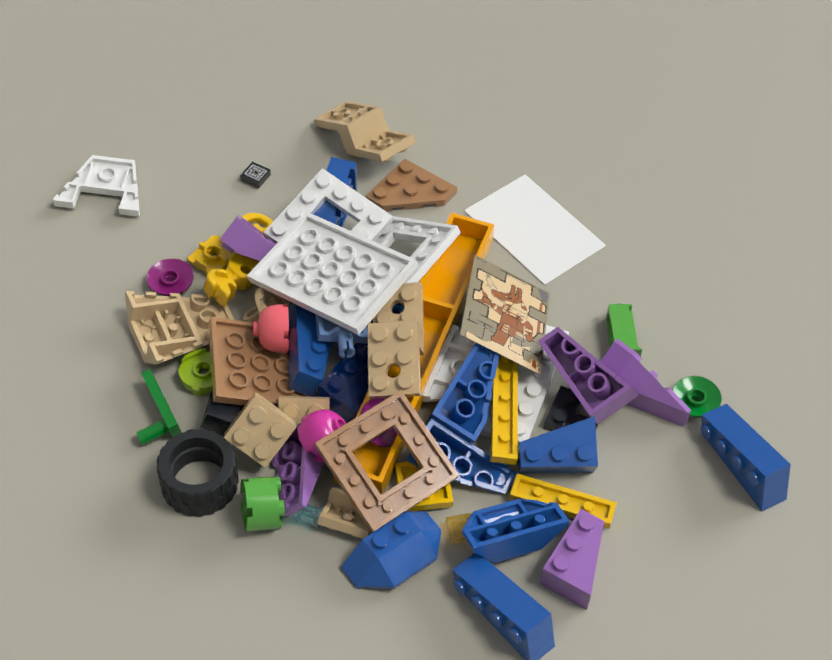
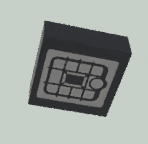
M251 162L240 175L241 181L260 188L270 177L271 170Z

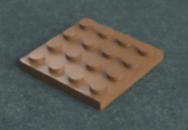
M218 317L210 318L208 326L213 402L245 406L252 395L257 392L278 408L279 396L310 397L289 389L288 363L290 361V353H275L264 349L260 345L258 336H253L252 322Z

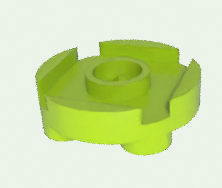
M196 349L186 354L178 369L180 382L187 390L192 391L193 395L202 396L205 393H210L212 390L210 352H207L206 349ZM199 369H209V371L205 374H200Z

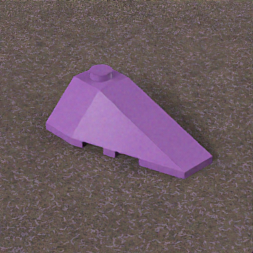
M239 214L220 238L223 242L221 246L233 254L236 251L238 254L259 261L276 245L274 241L263 237L264 235L259 229Z

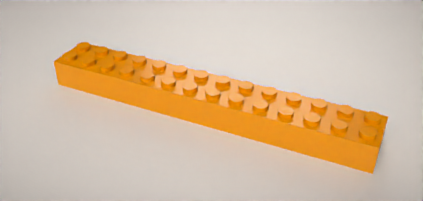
M451 212L446 224L457 225L461 233L419 281L423 285L424 355L420 356L421 396L406 397L417 414H419L424 402L422 401V394L453 325L457 326L466 305L474 256L477 255L484 260L486 259L493 243L494 224ZM392 366L388 370V376L391 378L397 377L401 372V368L399 366ZM369 390L356 417L360 416L364 404L371 400L369 398ZM398 434L393 445L390 447H379L368 442L353 452L381 495L386 490L395 469V463L398 462L405 446ZM334 477V483L339 484L336 478Z

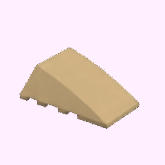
M125 291L129 329L144 363L159 364L209 345L208 322L211 317L234 320L228 306H221L214 297L209 298L207 295L191 294V297H181L180 293H170V296H156V292L136 295L134 291Z

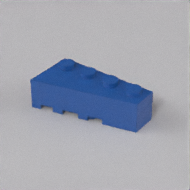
M290 302L288 306L289 389L313 397L323 380L332 342L318 341L315 313Z

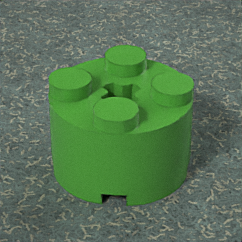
M279 476L241 479L240 494H244L241 502V512L246 532L282 528V516L285 515L284 500H279L278 492H281V479Z

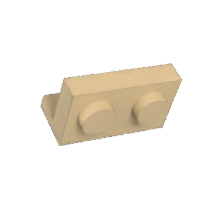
M279 396L278 408L293 418L296 424L302 422L300 420L309 413L320 409L330 410V397Z
M332 487L329 492L328 503L319 515L318 524L331 530L350 534L356 538L364 539L372 532L344 490Z

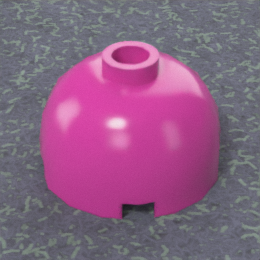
M320 409L307 414L300 420L302 424L298 426V435L304 450L307 453L311 451L317 456L313 459L324 462L314 446L315 442L342 427L346 422L334 411Z

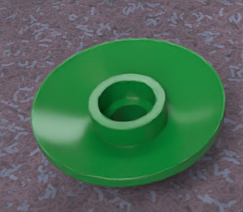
M701 376L684 377L673 388L676 395L691 409L689 415L691 417L702 418V414L720 407L722 402L719 388L712 381Z

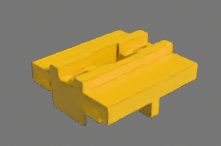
M212 235L204 243H198L199 248L187 257V261L194 265L197 270H202L207 275L213 269L225 270L229 259L236 251L233 254L221 246L223 242L220 238L222 236Z

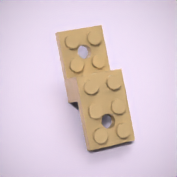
M345 101L314 118L316 127L339 132L348 155L367 158L368 160H376L381 163L388 162L392 159L393 155L407 151L410 145L416 143L413 134L389 130L381 106Z
M421 282L403 283L373 318V323L368 324V386L370 399L389 398L401 390L406 397L421 396L420 356L424 355L423 285ZM397 303H402L405 306L400 314L392 313V308ZM392 366H399L401 368L400 374L395 378L389 377L388 370Z

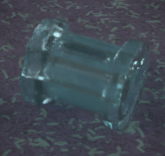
M307 504L305 508L292 515V521H302L318 529L320 527L318 524L319 515L324 506H319L318 508Z

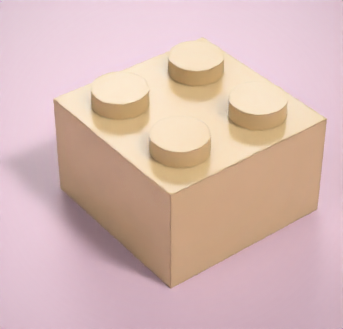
M255 392L225 431L224 439L266 468L295 430L297 424L293 418Z

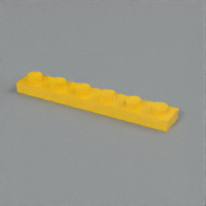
M499 354L496 375L491 390L490 462L516 465L518 460V363Z

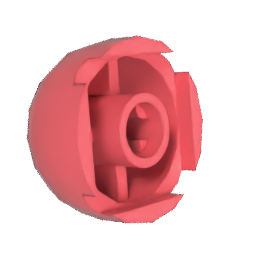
M288 304L270 305L260 312L258 321H253V336H258L260 345L270 352L288 353Z

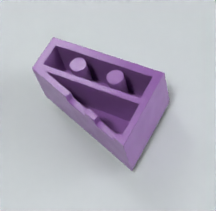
M580 509L543 567L540 584L587 610L592 593L604 521Z

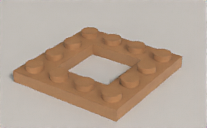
M402 390L314 444L372 533L460 476ZM393 427L421 470L381 495L353 452Z

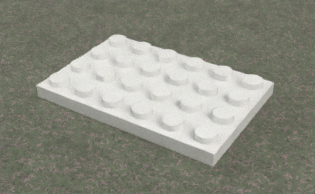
M306 212L253 268L247 277L249 282L359 335L414 272L418 264L415 259Z

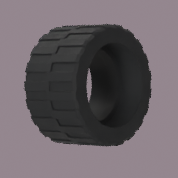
M191 429L176 434L175 437L170 438L161 448L156 461L158 478L163 497L166 499L167 504L173 507L175 511L187 516L202 517L222 510L232 501L238 489L239 477L235 452L230 442L224 439V436L212 430ZM197 461L212 462L221 468L220 472L213 479L202 484H185L175 478L184 466Z

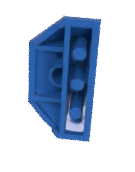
M520 498L473 511L462 529V534L473 552L497 563L543 549L569 525V520L555 502L547 504L538 500Z
M426 511L404 512L362 539L342 564L341 570L358 589H364V587L395 589L437 560L442 529Z

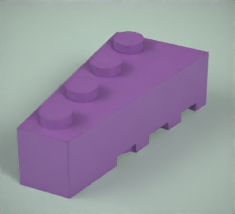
M556 327L538 340L590 417L595 416L597 424L638 396L627 382L618 377L611 369L602 364L559 327Z

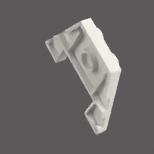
M92 155L77 171L76 178L64 186V191L60 195L57 194L53 198L54 206L74 209L80 192L120 196L122 200L118 208L119 214L139 217L140 208L135 160Z

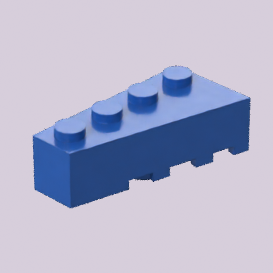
M331 157L326 171L357 191V162ZM325 201L313 214L340 227H343L348 216L328 201Z
M727 403L702 414L700 430L703 437L713 447L761 512L787 500L791 464Z
M473 553L452 569L454 576L453 585L457 592L464 595L524 660H539L555 647L551 613L486 558Z

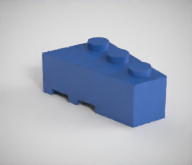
M595 416L521 441L518 445V474L594 473L598 467Z

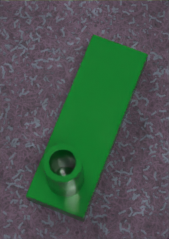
M150 369L141 374L163 419L136 432L143 446L169 432L173 437L182 432Z

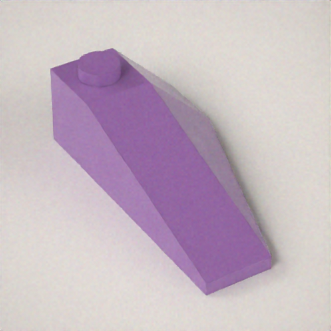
M616 339L601 360V363L611 369L623 381L627 382L638 394L635 399L627 404L684 427L687 424L691 409L671 388H664L659 383L656 372L654 370L649 372L639 362L642 358L634 350L619 339Z
M302 422L297 424L295 430L271 460L272 465L277 468L275 477L279 476L281 479V492H279L280 500H284L285 516L287 517L307 506L324 462L313 459L317 456L311 451L307 453L304 450L298 435V426Z

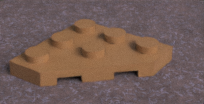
M404 158L365 198L386 212L398 207H404L405 210L419 209L423 205L435 204V207L445 206L457 194V187Z

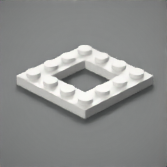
M322 168L264 231V235L277 244L306 212L314 214L325 201H328L358 222L351 230L352 232L372 241H376L392 223L393 216Z
M393 216L392 223L375 242L388 248L396 239L422 243L410 256L417 261L418 267L404 282L414 283L418 282L461 232L457 225Z

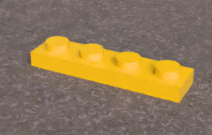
M521 474L516 475L509 498L512 501L521 498L538 500L547 504L555 502L560 506L566 517L575 519L580 509H583L603 520V527L610 529L617 504L614 501Z

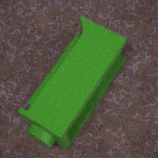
M609 304L605 318L609 347H611L616 339H619L641 357L642 349L638 347L633 312L631 311L632 304Z

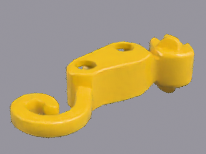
M247 213L242 216L249 223H255L253 226L259 229L263 235L264 231L273 223L272 219L260 213ZM235 252L229 259L226 270L213 269L207 273L203 288L205 294L209 298L214 297L217 303L226 307L229 299H234L236 290H247L252 286L253 283L249 282L247 275L260 261Z

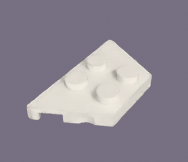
M453 325L422 394V401L424 402L440 400L476 343L460 335V328L456 325Z

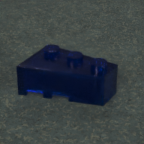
M356 343L354 345V356L347 358V355H345L321 381L313 397H330V410L341 416L346 424L356 418L368 389V344Z

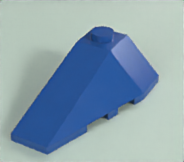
M475 343L426 420L425 425L433 418L468 442L474 443L487 422L488 406L492 397L491 390L496 375L499 354Z
M433 418L426 423V427L460 475L454 480L455 482L501 495L506 494L517 474L502 463L490 462V455ZM409 452L406 460L421 469Z

